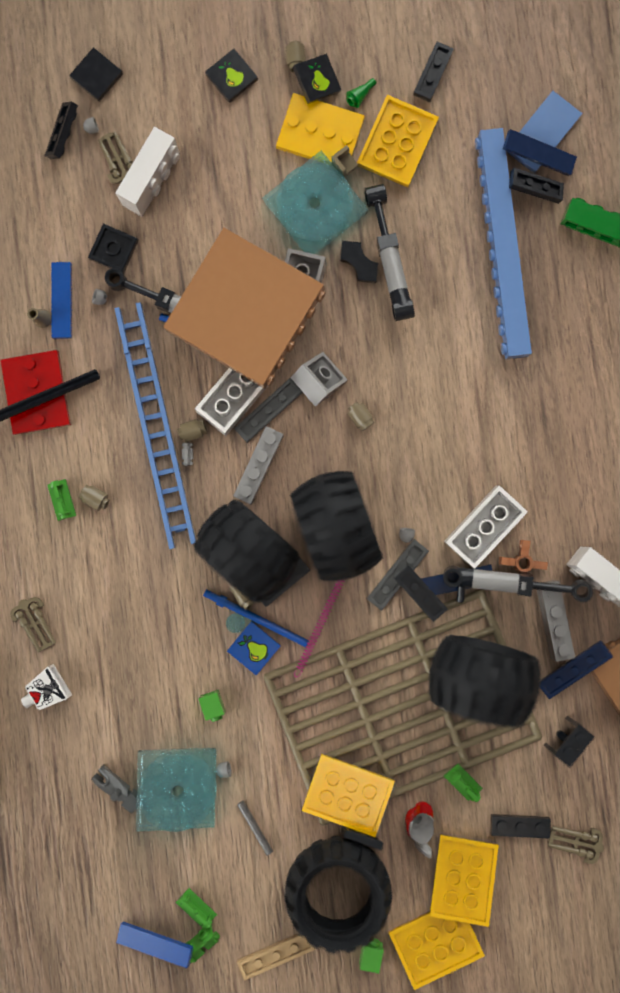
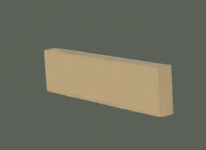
M297 933L238 959L237 965L245 981L312 952L316 948L310 945L305 937Z

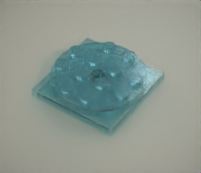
M322 150L305 164L289 173L279 185L262 198L301 250L311 254L319 252L368 212L367 207L352 190L345 177L337 171ZM311 199H319L320 205L317 208L311 207L309 204Z
M216 748L138 750L136 832L157 830L179 832L194 828L214 827L217 793ZM176 786H180L183 789L178 797L172 794V790Z

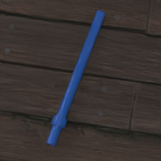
M206 589L203 596L216 602V605L222 608L226 607L304 647L308 645L309 640L249 610H245L243 607L241 608L239 605L227 600L228 597L222 594L219 596Z

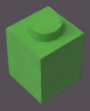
M219 689L203 694L198 698L206 721L211 719V722L223 718L222 715L225 714L226 710Z
M374 938L365 947L362 945L359 959L360 970L380 973L384 949L383 943L378 939Z

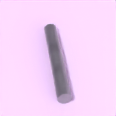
M239 802L237 806L265 854H271L273 850L245 802Z

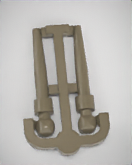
M108 133L98 141L109 164V169L113 173H109L107 176L113 184H119L127 174L121 159L124 160L128 170L133 161L128 156L117 133ZM115 137L119 149L122 153L119 156L111 141V138ZM106 140L115 156L112 159L103 143ZM114 162H118L120 169L122 171V175H120L119 171H117L118 168Z
M33 597L29 600H21L18 606L11 610L10 616L13 622L18 619L20 620L21 627L24 628L39 653L55 644L56 641L42 616L41 610L38 609L44 606L42 600L38 597ZM29 605H30L31 610L35 612V613H34V616L36 617V619L38 618L37 621L35 620V618L33 617V615H32L30 609L28 608ZM19 609L26 612L32 624L28 625L27 619H24V614L22 611H18ZM38 624H41V626L43 627V629H44V631L46 632L47 636H48L49 639L51 640L49 643L47 642L46 638L44 637V635H43L41 629L39 628ZM34 627L43 643L42 647H39L31 628Z
M552 826L548 847L577 854L580 857H584L585 863L593 864L597 862L599 854L604 850L602 845L603 835L595 828H591V834H589L588 832H578ZM555 831L575 836V839L555 835ZM581 838V839L587 840V841H588V839H589V840H591L592 842H595V843L592 844V843L580 841L579 839ZM555 839L571 843L574 845L573 848L553 844V840ZM578 845L592 848L595 852L585 851V849L578 848Z

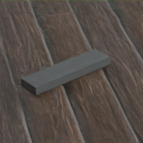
M289 378L234 429L248 443L303 392Z
M413 539L366 599L382 611L401 587L394 578L408 565L414 571L429 550Z

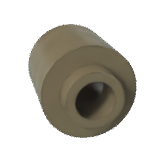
M292 41L286 46L287 67L292 73H295L292 68L295 64L306 61L304 45L299 41Z
M356 402L348 408L350 411L347 413L356 427L362 431L375 423L372 419L373 416L363 403L359 404Z
M203 419L182 423L180 428L177 429L180 439H184L185 442L201 438L207 434Z
M86 485L79 495L83 503L97 511L104 510L109 503V499H107L108 494L94 486Z

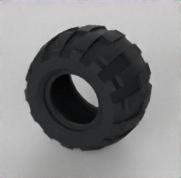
M231 500L228 505L224 504L215 510L203 523L197 534L198 539L194 543L195 552L224 580L253 602L261 603L265 597L270 598L277 593L290 579L296 568L295 563L299 559L298 552L239 500Z

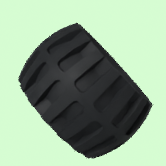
M335 471L315 476L301 484L290 494L302 535L321 581H340L359 576L372 569L383 559L375 531L353 472Z
M446 635L437 648L429 672L431 702L449 713L480 723L499 727H522L531 716L540 693L541 670L539 659L526 652L498 643L460 635Z
M332 836L331 839L317 840L297 856L288 872L285 883L287 913L297 933L305 937L307 942L313 947H321L326 952L336 954V951L354 952L356 948L362 945L365 947L371 943L375 934H379L386 924L392 905V886L387 869L370 847H366L359 842L343 839L340 836ZM336 866L351 868L365 878L370 885V894L367 903L357 914L347 919H330L320 915L311 907L306 896V889L313 877L324 869Z

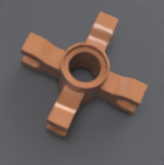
M520 540L519 555L514 558L499 557L498 561L500 565L513 566L517 570V574L518 572L527 573L532 568L547 570L548 562L533 561L529 556L531 541ZM521 558H525L527 561V565L523 569L519 566Z

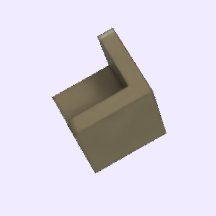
M347 145L332 156V164L342 178L358 167L357 162L349 153Z

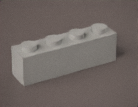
M267 426L265 427L233 495L234 497L251 505L253 504L283 440L284 435Z
M552 580L543 583L560 584V581ZM537 590L550 659L557 662L575 658L562 592Z

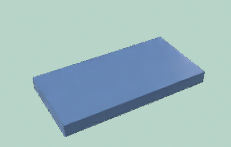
M552 91L519 133L556 148L582 113L556 92ZM506 151L534 174L541 166Z

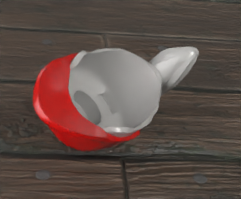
M420 801L406 813L405 827L407 834L415 841L417 850L431 859L432 849L427 843L431 840L434 833L433 809L427 802Z

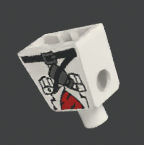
M52 664L25 686L28 695L21 698V702L25 708L35 704L41 710L66 700L72 696V693L55 665Z

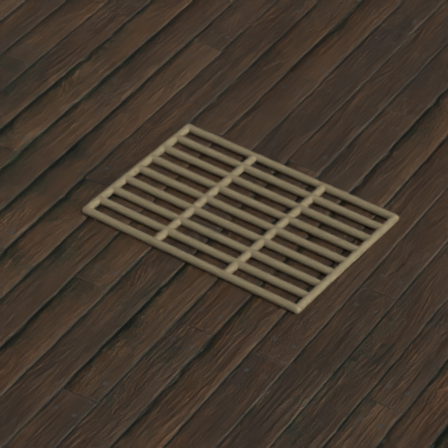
M483 589L465 595L463 603L457 602V598L444 603L448 610L479 598L483 609L419 634L415 624L429 618L423 611L311 655L309 659L305 658L308 662L302 663L299 660L264 674L265 683L307 791L312 781L307 769L317 766L320 756L304 762L300 751L365 726L369 737L324 755L337 758L372 744L376 755L352 765L365 768L379 762L383 771L380 775L391 779L458 752L462 762L459 765L466 770L542 739V734L533 712L524 724L530 725L533 735L472 759H468L465 751L466 748L517 728L498 727L461 741L458 731L479 722L465 719L454 723L451 713L442 708L377 734L372 725L373 722L431 700L428 692L370 716L365 707L366 704L429 680L431 667L429 659L434 657L437 648L426 652L423 640L486 616L490 627L466 637L481 639L494 634L496 642L506 646ZM406 626L409 627L412 637L348 662L344 653L345 650ZM413 644L416 645L419 655L355 680L351 671L352 668ZM337 654L341 665L276 690L273 682L274 678L297 670L296 666L305 667ZM420 662L423 663L426 673L362 698L358 689L359 686ZM344 672L348 683L283 708L280 700L281 696ZM351 690L355 701L290 726L286 715ZM358 708L362 719L297 744L293 733ZM444 716L447 727L383 752L379 741ZM451 734L454 745L390 770L386 759ZM454 766L399 788L394 783L389 800L445 778L444 775ZM318 817V820L322 826L332 823L331 821Z

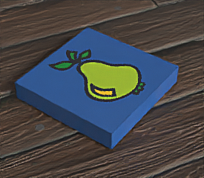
M251 621L227 652L253 674L257 675L281 645Z

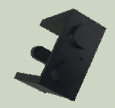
M566 716L565 719L574 725L575 729L569 736L561 730L556 732V736L563 741V744L557 751L547 743L544 746L571 768L595 736L575 720Z

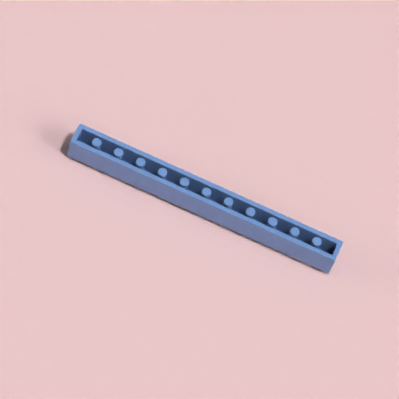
M503 128L480 130L478 137L475 138V148L479 150L477 164L482 172V175H480V186L484 188L482 203L486 205L484 220L489 228V231H487V241L491 243L489 259L493 261L494 267L491 270V275L496 283V287H494V297L498 299L496 314L497 317H500L501 323L498 326L499 335L503 338L501 353L502 355L505 354L506 360L528 357L532 354L512 194L509 188L510 179L506 151L503 150L505 142Z

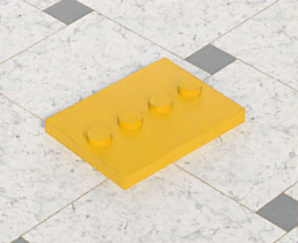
M293 93L276 143V149L333 166L332 156L346 145L349 147L351 156L353 155L365 115L318 100L307 104L305 96Z
M387 95L357 161L358 166L408 188L439 117Z
M321 754L302 806V811L376 837L395 780Z
M440 834L429 914L431 917L489 927L498 844Z
M430 912L388 931L414 990L485 957L470 923L431 917L429 915Z

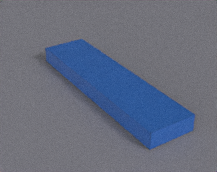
M51 262L53 339H72L71 262Z
M124 921L120 924L116 941L118 944L184 968H188L190 965L194 947Z

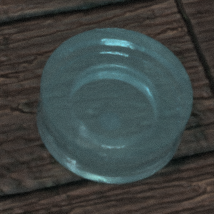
M238 613L231 614L226 620V627L232 633H239L245 627V619Z

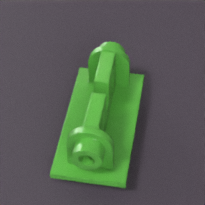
M66 479L52 481L51 484H47L57 520L60 521L76 516Z
M459 764L455 765L444 775L468 801L478 802L481 799L480 791L483 788Z
M190 888L176 901V904L202 928H209L212 920L217 916V913Z
M211 925L209 928L201 929L198 934L185 943L194 946L190 964L192 962L195 963L205 954V950L202 947L209 950L219 942L220 935L216 931L213 933Z

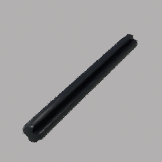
M94 369L0 409V422L100 379V375Z

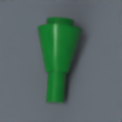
M371 78L367 83L346 93L347 103L351 107L359 108L369 90L377 84L376 80Z

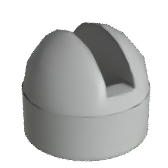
M94 117L84 121L83 128L87 133L94 134L99 132Z
M95 289L92 303L96 305L105 304L107 302V294L102 290Z
M400 528V539L405 543L412 541L415 536V530Z
M228 761L220 763L216 768V773L220 778L231 777V765Z

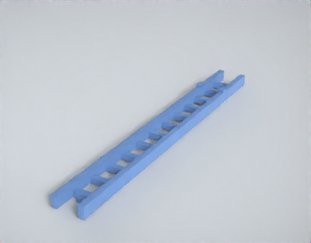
M139 302L136 303L140 321L124 324L121 309L119 307L114 309L169 549L175 548L173 531L176 533L182 532L187 528L191 544L196 542V537L143 307ZM141 326L144 339L128 342L126 330ZM145 345L148 357L132 361L130 348ZM149 363L152 376L137 379L134 366ZM154 381L156 394L141 397L138 384ZM158 399L161 412L145 416L142 403ZM162 418L165 431L149 434L146 421ZM166 436L169 449L154 453L151 439ZM170 454L173 468L158 471L155 458ZM175 473L178 486L162 490L159 476ZM179 491L182 505L166 508L163 495ZM183 510L186 523L171 527L168 513Z

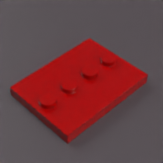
M58 350L0 360L8 406L64 383ZM66 394L10 417L13 435L71 425Z

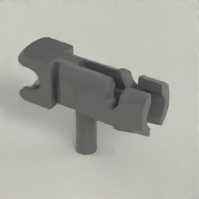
M103 764L98 770L103 777L96 773L91 780L101 790L110 795L112 801H123L121 806L130 813H133L144 799V796L135 789L130 791V786Z

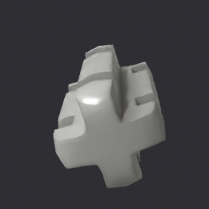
M182 443V446H184V449H182V460H184L182 465L191 466L193 465V449H191L193 443Z

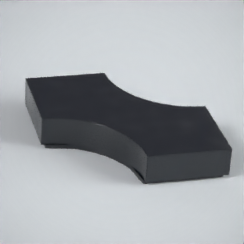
M342 241L340 261L348 263L353 267L357 274V281L376 283L378 263L369 260L364 255L361 242Z

